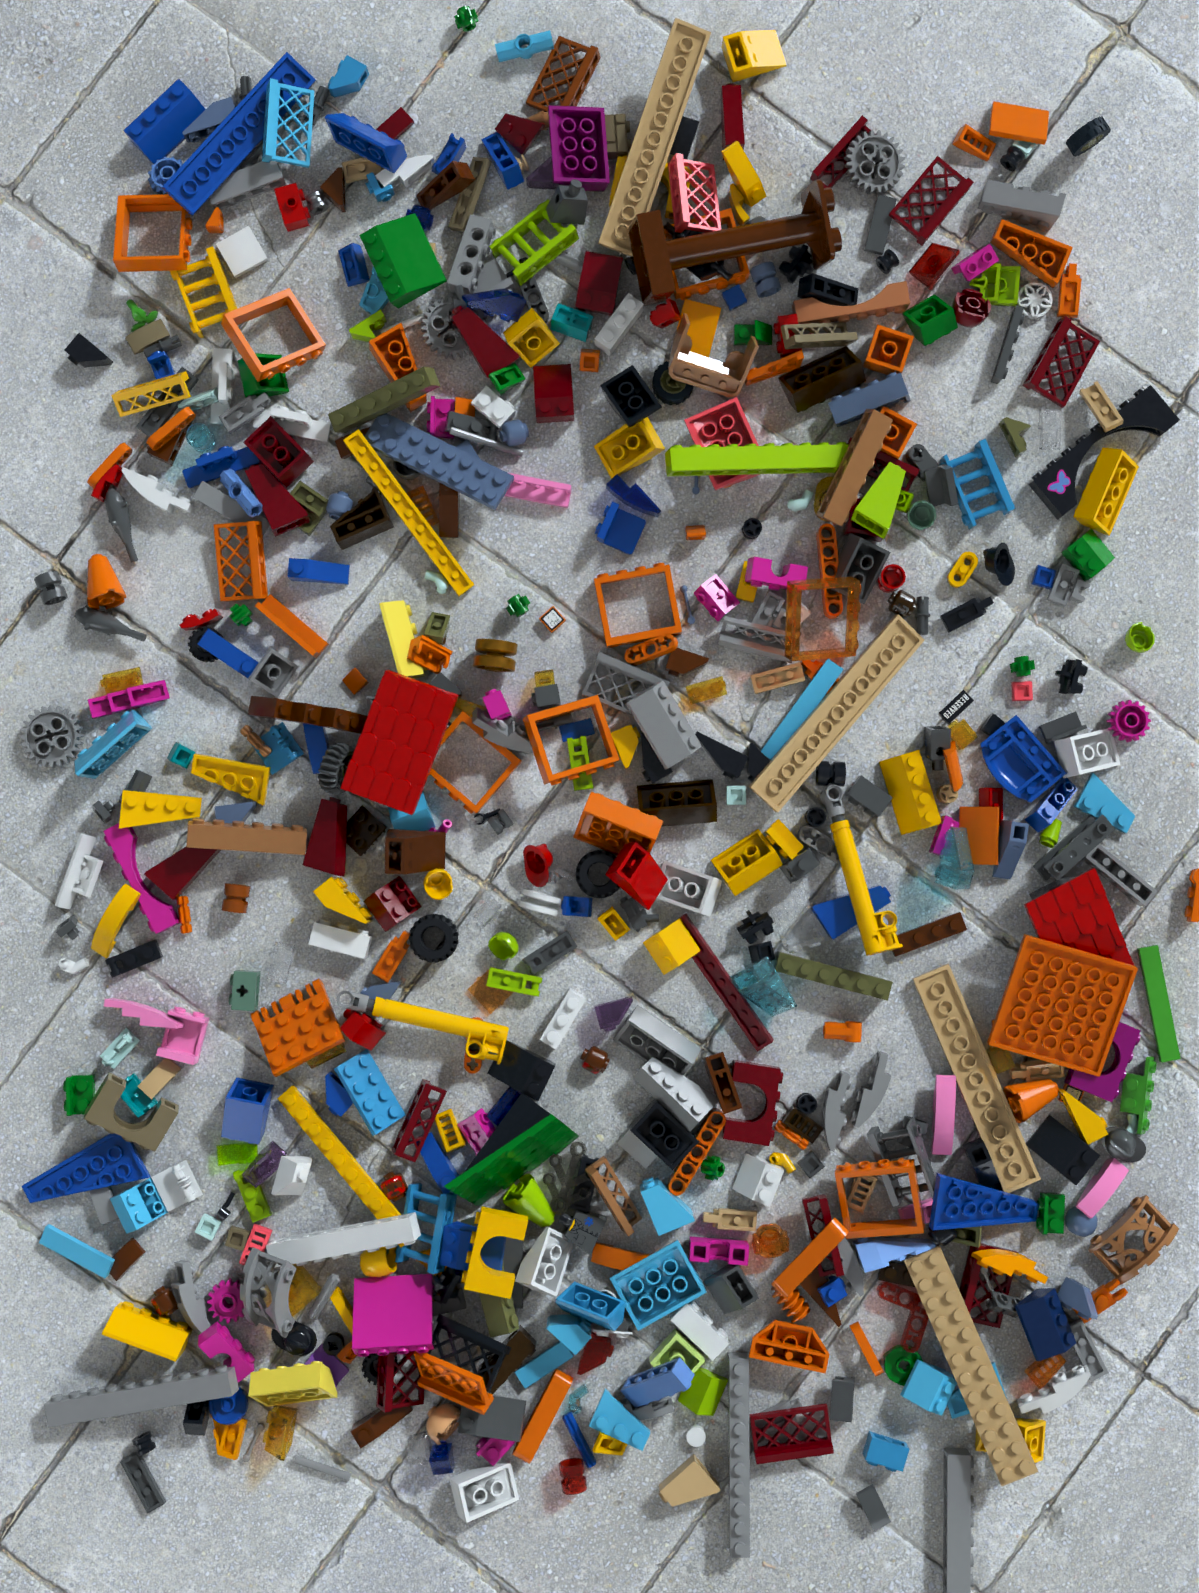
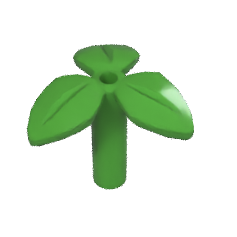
M132 299L126 302L132 312L134 321L138 322L132 326L131 332L145 326V323L149 324L156 320L158 311H152L146 316V312L139 308Z

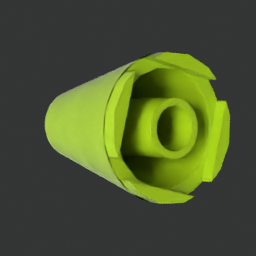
M525 1174L519 1178L521 1182L517 1185L513 1183L503 1196V1203L517 1213L528 1216V1220L541 1228L549 1227L555 1220V1213L531 1174Z

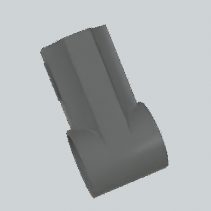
M135 770L128 788L126 787L124 790L145 792L152 776ZM122 794L120 796L119 803H121L122 801Z

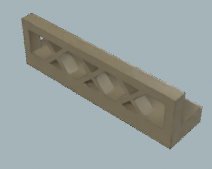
M846 322L789 324L781 326L785 349L848 346L858 340L857 332H848ZM840 328L841 333H834V330ZM807 329L811 334H803V332ZM820 329H823L826 333L819 334L818 332ZM788 330L793 331L796 335L789 338Z

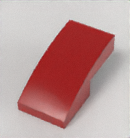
M117 464L112 466L98 481L91 496L96 500L104 502L110 485L118 487L123 475L122 467Z

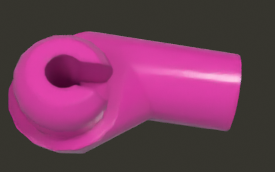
M445 819L438 830L432 827L429 831L447 833L452 826V822Z

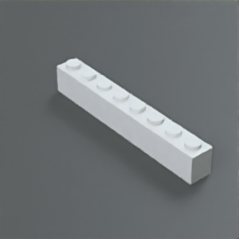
M416 1212L276 1239L267 1244L266 1249L267 1253L272 1256L287 1260L291 1264L302 1266L307 1264L308 1261L314 1260V1263L326 1260L328 1257L338 1259L343 1257V1254L348 1253L350 1256H354L364 1250L374 1252L379 1250L380 1247L391 1249L400 1243H404L405 1246L411 1245L421 1236ZM276 1264L274 1267H279V1269L281 1268V1266L278 1264Z

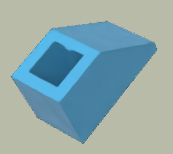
M347 55L344 61H340L336 75L332 76L328 83L330 94L335 98L360 91L369 76L367 66Z

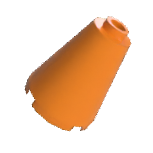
M102 554L92 555L88 560V606L93 609H100L99 606L111 609L123 604L126 593L108 558Z
M1051 1079L1003 1087L1005 1088L1003 1092L1018 1123L1029 1119L1055 1099L1059 1092L1057 1083Z

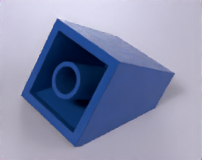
M236 1077L225 1098L221 1137L259 1145L265 1132L274 1085Z

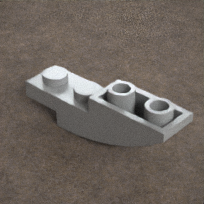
M478 707L472 712V722L483 729V737L505 748L533 753L525 726L514 721L508 726L502 720L495 719L492 721L489 713Z
M878 1051L877 1055L873 1056V1073L869 1074L867 1080L869 1088L861 1086L860 1091L857 1090L855 1102H857L856 1109L852 1110L850 1117L855 1127H860L867 1121L879 1106L886 1093L891 1075L884 1072L888 1059V1054Z
M841 1070L835 1089L827 1086L823 1103L824 1136L827 1147L833 1152L836 1147H839L841 1129H845L847 1124L846 1114L839 1110L845 1105L846 1097H844L846 1089L849 1090L852 1083L851 1075Z
M823 1222L817 1225L820 1229L818 1233L824 1228ZM844 1238L838 1244L844 1275L841 1278L845 1276L849 1281L847 1286L853 1294L857 1292L861 1297L864 1295L860 1266L850 1244Z
M180 1260L174 1262L178 1282L171 1283L172 1292L184 1320L195 1333L200 1335L211 1326L206 1315L207 1303L204 1298L195 1296L197 1289L192 1279V1265L189 1261Z

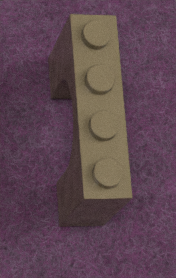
M108 1072L87 1107L84 1119L93 1126L103 1127L110 1134L115 1133L122 1136L127 1142L133 1141L139 1144L144 1150L155 1152L179 1113V1105L161 1097L147 1119L139 1123L125 1122L117 1116L114 1107L126 1088V1080Z

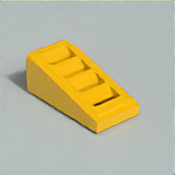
M452 1109L437 1114L435 1122L446 1152L451 1153L467 1146ZM450 1117L451 1120L441 1123L440 1120ZM450 1124L453 1125L452 1128H449V1129H447V1130L444 1131V1128H443V1127H446V1126H448V1125H450ZM455 1131L456 1135L447 1138V1134ZM458 1139L459 1142L450 1145L449 1142Z

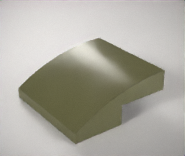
M299 481L290 494L305 509L310 520L309 523L297 528L310 536L326 513L328 499L302 481Z

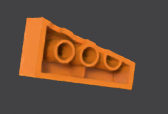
M1003 219L997 224L990 241L992 245L1051 288L1058 284L1073 248Z
M402 322L369 341V350L391 383L417 370ZM424 394L405 404L410 413L427 403V395Z

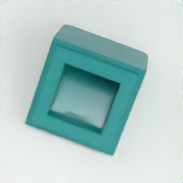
M175 742L167 759L187 769L196 752Z

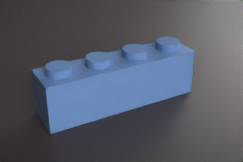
M679 1357L628 1377L620 1391L637 1408L642 1405H648L653 1401H660L667 1396L671 1397L680 1391L685 1392L690 1388L695 1374Z

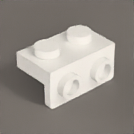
M485 386L471 402L472 406L499 429L502 428L505 422L510 418L513 419L515 416L514 406L509 401L501 399L500 394L494 388L490 389L488 386Z

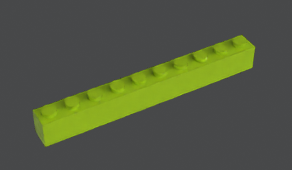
M822 442L817 445H811V443H801L799 445L784 443L781 446H775L774 443H768L763 446H756V444H747L745 446L729 444L726 447H719L718 444H712L708 447H701V445H691L689 447L673 445L665 453L667 476L836 473L849 444L846 442H838L835 445H829L828 442Z

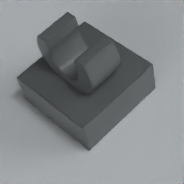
M111 800L104 805L97 801L93 804V811L104 824L108 823L111 820L110 813L115 809V805Z
M71 915L57 927L56 933L61 938L66 934L72 940L79 936L78 933L80 931L76 928L78 922L76 917Z

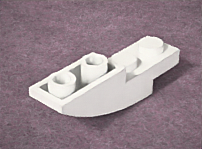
M130 467V469L122 468L121 471L130 484L155 506L172 514L174 507L189 514L193 513L195 507L190 504V500L182 496L179 499L173 497L172 492L162 489L163 486L158 482V478L149 474L147 477L143 476L141 471Z
M1087 1365L1075 1366L1066 1373L1059 1372L1050 1378L1051 1387L1044 1386L1035 1393H1025L1020 1396L1017 1402L1021 1413L1024 1414L1041 1407L1043 1414H1046L1065 1404L1083 1388L1090 1378L1091 1374Z

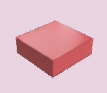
M1032 681L1011 682L1012 701L1033 700Z

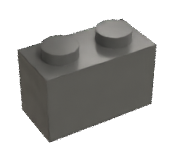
M557 684L534 688L535 693H531L533 705L537 706L539 710L561 705Z
M862 775L857 777L845 794L849 797L848 801L855 806L859 804L865 808L863 812L872 818L873 816L879 817L893 798Z

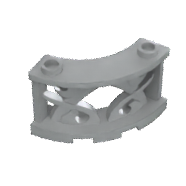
M254 1247L243 1269V1273H246L244 1283L240 1284V1300L243 1301L244 1308H242L243 1314L250 1324L255 1326L258 1323L277 1330L282 1337L286 1338L295 1322L290 1313L288 1298L296 1267L287 1260L264 1253ZM266 1260H268L272 1263L269 1266H267L265 1262ZM276 1264L281 1266L279 1270L271 1273ZM267 1284L272 1295V1303L268 1308L259 1292V1289Z

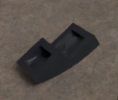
M682 116L670 151L671 155L679 153L683 154V159H688L699 121Z

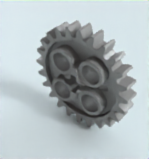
M873 130L868 134L863 132L861 136L858 135L855 141L849 144L850 147L846 150L848 155L844 157V160L848 161V163L844 165V168H849L846 175H852L850 182H857L855 188L860 185L862 186L861 192L868 189L869 195L874 190L876 195L881 190L883 193L888 188L891 190L903 175V172L900 171L905 168V165L901 164L905 157H900L903 150H897L899 142L892 143L894 137L887 139V132L883 136H881L880 130L876 134H874ZM864 148L869 150L870 155L864 152ZM882 151L887 154V158L882 155ZM861 167L867 170V174L862 171ZM879 170L885 173V177L880 175Z
M451 296L448 297L446 302L441 297L440 304L434 301V308L428 306L430 313L424 312L426 319H422L421 324L425 326L421 327V332L426 333L422 335V338L428 339L426 346L432 345L431 352L438 350V356L445 353V359L452 355L453 360H455L456 354H458L460 358H463V352L470 355L468 347L456 327L454 331L453 329L448 330L449 325L454 327L449 317L453 301ZM435 322H441L444 326L442 328H436L433 324ZM446 338H452L454 340V343L447 344L444 340Z
M49 705L48 710L42 706L41 712L35 709V716L28 715L30 721H23L27 727L20 729L25 732V735L20 736L21 739H25L21 746L27 747L24 753H31L29 759L33 760L36 758L35 763L40 764L42 762L44 767L50 764V767L55 768L56 763L62 767L63 761L70 763L69 757L76 758L74 752H81L77 746L84 744L79 741V738L84 737L83 734H79L83 727L77 726L80 720H73L75 714L70 713L68 715L69 710L64 709L62 711L60 706H57L55 709L54 706ZM58 720H61L62 726L60 729H56L55 724ZM42 725L43 733L39 735L37 728ZM66 730H68V733H67V734L58 735V736H53V737H52V740H51V739H43V740L39 741L38 743L36 742L37 739L46 738V737L52 736V733H54V734H60V733H63V732H65ZM63 738H66L67 745L63 748L61 746V740ZM47 743L49 750L44 753L42 748Z

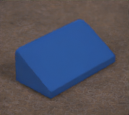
M351 243L338 250L347 286L351 287L368 282L370 278L361 246Z

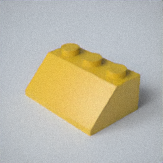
M759 829L711 859L712 864L734 896H737L783 865L777 852Z

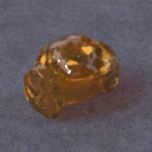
M776 1223L759 1226L756 1233L752 1234L754 1254L764 1258H776L788 1252L789 1237L787 1231L782 1230Z

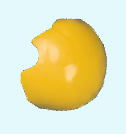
M436 868L426 874L423 885L428 896L434 900H442L453 891L452 878L446 870Z

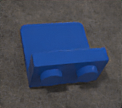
M612 502L611 506L607 505L604 510L603 516L605 519L603 524L599 523L596 528L595 534H598L597 541L631 555L635 550L646 521L619 509V504Z

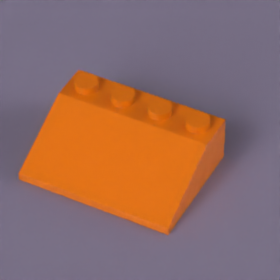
M591 792L573 838L617 856L625 844L635 841L650 853L663 820L658 819L656 816L645 814L636 808L623 805L619 801L608 799L602 794Z

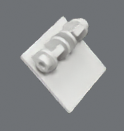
M187 1160L151 1177L168 1212L203 1195Z
M624 1318L623 1323L615 1331L607 1330L593 1323V1325L597 1326V1330L593 1329V1332H596V1336L608 1337L609 1333H616L618 1338H628V1334L633 1333L628 1332V1328H632V1320H629V1318Z

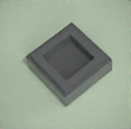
M813 1151L797 1162L809 1178L825 1167Z

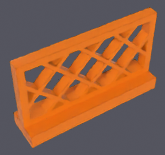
M262 521L214 524L220 601L267 598L268 589ZM241 526H247V535L244 539L236 533ZM220 528H226L231 532L226 540L220 536ZM233 536L241 541L236 549L228 544ZM243 545L249 548V554L246 558L238 553ZM225 546L233 552L228 559L222 556V550ZM235 555L242 560L237 569L230 563ZM245 564L251 570L247 578L240 572ZM227 565L234 570L229 579L224 575L223 571ZM237 574L244 579L239 588L231 582ZM247 583L252 587L253 595L247 596L241 591ZM230 584L236 592L231 597H226L225 589Z
M417 1351L413 1353L421 1375L417 1381L419 1387L482 1415L485 1414L494 1397L493 1394L486 1391L483 1377L428 1353H418Z

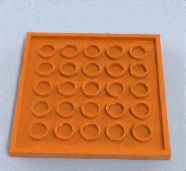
M1024 934L987 1041L988 1045L1100 1077L1138 968L1127 963Z

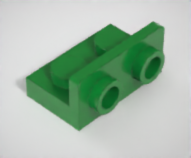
M95 1074L66 1077L63 1083V1090L66 1092L64 1111H66L67 1116L85 1114L87 1107L95 1096Z
M1040 1192V1198H1037L1039 1217L1036 1219V1228L1043 1235H1047V1233L1064 1234L1065 1194Z

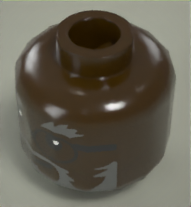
M899 590L897 593L892 592L887 600L890 603L889 611L893 614H899L902 618L910 617L917 606L915 597L904 590Z

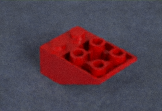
M636 841L623 846L605 874L647 910L651 908L668 880L651 854Z

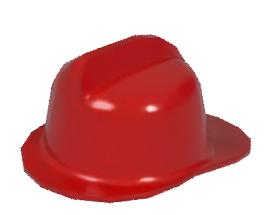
M546 844L537 846L527 845L523 850L526 876L534 886L543 887L548 882V869L553 863V856Z

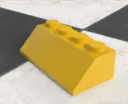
M1102 447L1073 516L1080 524L1108 536L1112 532L1139 468L1122 449Z
M920 750L880 761L879 765L888 794L893 797L891 804L901 835L942 824Z
M124 1301L120 1302L113 1310L102 1335L176 1362L186 1349L192 1329L185 1322L172 1321L168 1316H158L147 1308L139 1309L134 1307L133 1303Z

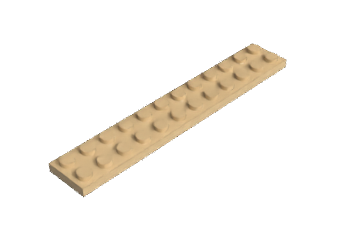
M678 18L674 19L598 241L599 245L633 257L627 229L637 214L650 212L711 32Z
M895 614L748 787L775 812H779L919 648L924 639L899 614Z
M949 964L912 978L953 1075L956 1076V1083L979 1137L984 1141L992 1159L1003 1192L1010 1193L1041 1180Z
M940 1245L921 1254L905 1258V1265L1001 1486L1037 1473L1038 1469Z

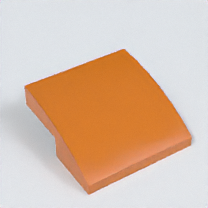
M952 741L950 749L943 750L950 786L955 792L962 787L963 776L955 741Z

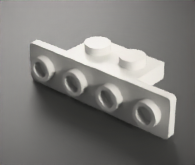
M213 349L211 389L218 388L219 400L211 404V423L213 425H223L219 416L231 408V399H233L231 383L234 379L231 349Z
M283 406L271 407V411L264 410L261 412L262 414L254 418V428H259L271 416L291 436L328 442L331 424L312 420L310 415L303 410L293 412Z
M83 833L80 834L55 902L56 907L71 909L76 893L91 897L103 864L102 860L90 856L96 837Z

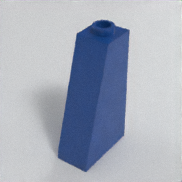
M881 885L868 888L874 912L891 902L889 899L891 895L886 887L882 888ZM849 894L810 906L830 939L834 940L857 925Z

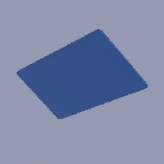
M591 718L559 726L563 742H566L567 738L573 737V739H577L580 736L595 734Z

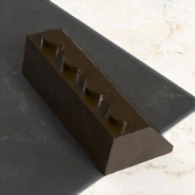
M847 346L778 377L790 405L797 413L805 411L818 403H823L833 396L840 395L842 392L866 382L861 360Z
M713 779L637 785L639 810L663 820L661 827L717 822V802Z

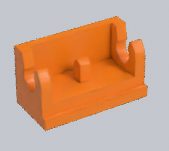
M421 635L411 640L407 659L435 674H439L442 665L443 668L447 669L452 651Z

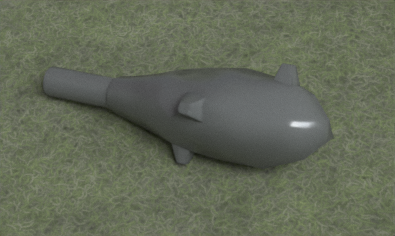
M111 488L108 489L105 496L108 521L121 538L123 544H125L131 563L136 562L138 558L132 543L128 502L124 501L125 498L118 491Z
M88 606L76 610L74 617L85 626V630L92 629L107 635L119 634L129 636L143 642L146 640V634L128 628L112 616L110 611H99Z

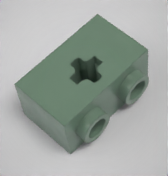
M235 970L231 974L230 986H233L232 993L229 994L231 1010H258L261 971ZM244 987V989H248V992L244 994L243 991H240V988Z

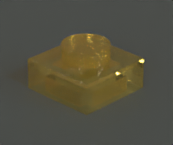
M553 669L534 672L536 687L555 684Z

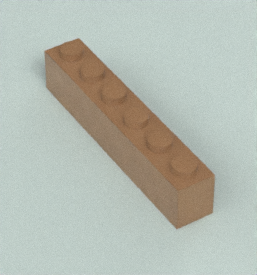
M875 409L865 410L816 516L837 526H843L847 522L849 511L858 499L857 494L859 490L865 485L867 473L874 466L876 454L882 449V442L885 435L891 430L893 419Z
M193 818L192 821H188L186 847L297 855H305L307 829L301 825L284 827L283 824L274 823L272 826H264V823L253 822L252 825L244 824L243 821L224 823V820L215 819L212 822H204L205 819Z

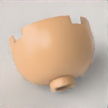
M446 1403L438 1407L433 1406L427 1414L429 1418L426 1422V1430L430 1438L437 1445L441 1444L439 1440H447L459 1426L457 1420L460 1417L461 1410L454 1405Z

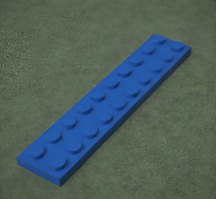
M288 52L281 57L163 185L162 189L190 215L193 216L263 140L266 88L270 78L278 80V83L305 89H310L315 83L316 79ZM280 90V96L285 102L291 98L288 91ZM293 100L287 105L291 109L296 102ZM284 107L279 110V115L283 118L287 113Z

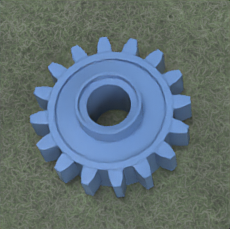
M164 157L161 160H157L154 165H151L152 170L148 171L150 176L148 181L154 192H157V194H168L162 187L183 165L181 159L176 160L174 157Z

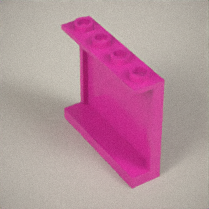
M432 1274L354 1278L352 1350L355 1355L367 1357L369 1354L377 1353V1355L385 1356L389 1355L390 1352L408 1354L409 1351L427 1353L429 1350H434L432 1343L434 1288Z

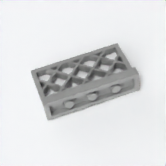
M600 651L582 694L588 697L603 694L604 699L599 697L600 702L632 715L630 710L625 708L622 700L630 697L634 698L635 695L640 694L644 690L634 693L630 685L631 682L640 681L645 690L647 689L645 684L652 686L662 680L668 688L670 681ZM598 665L605 666L609 675L599 678L596 672ZM617 673L624 674L627 682L616 686L612 675ZM610 677L614 687L604 691L600 680ZM598 682L601 689L600 693L594 695L587 692L590 684ZM628 684L631 695L621 698L617 688ZM615 689L619 700L610 702L607 700L605 693Z

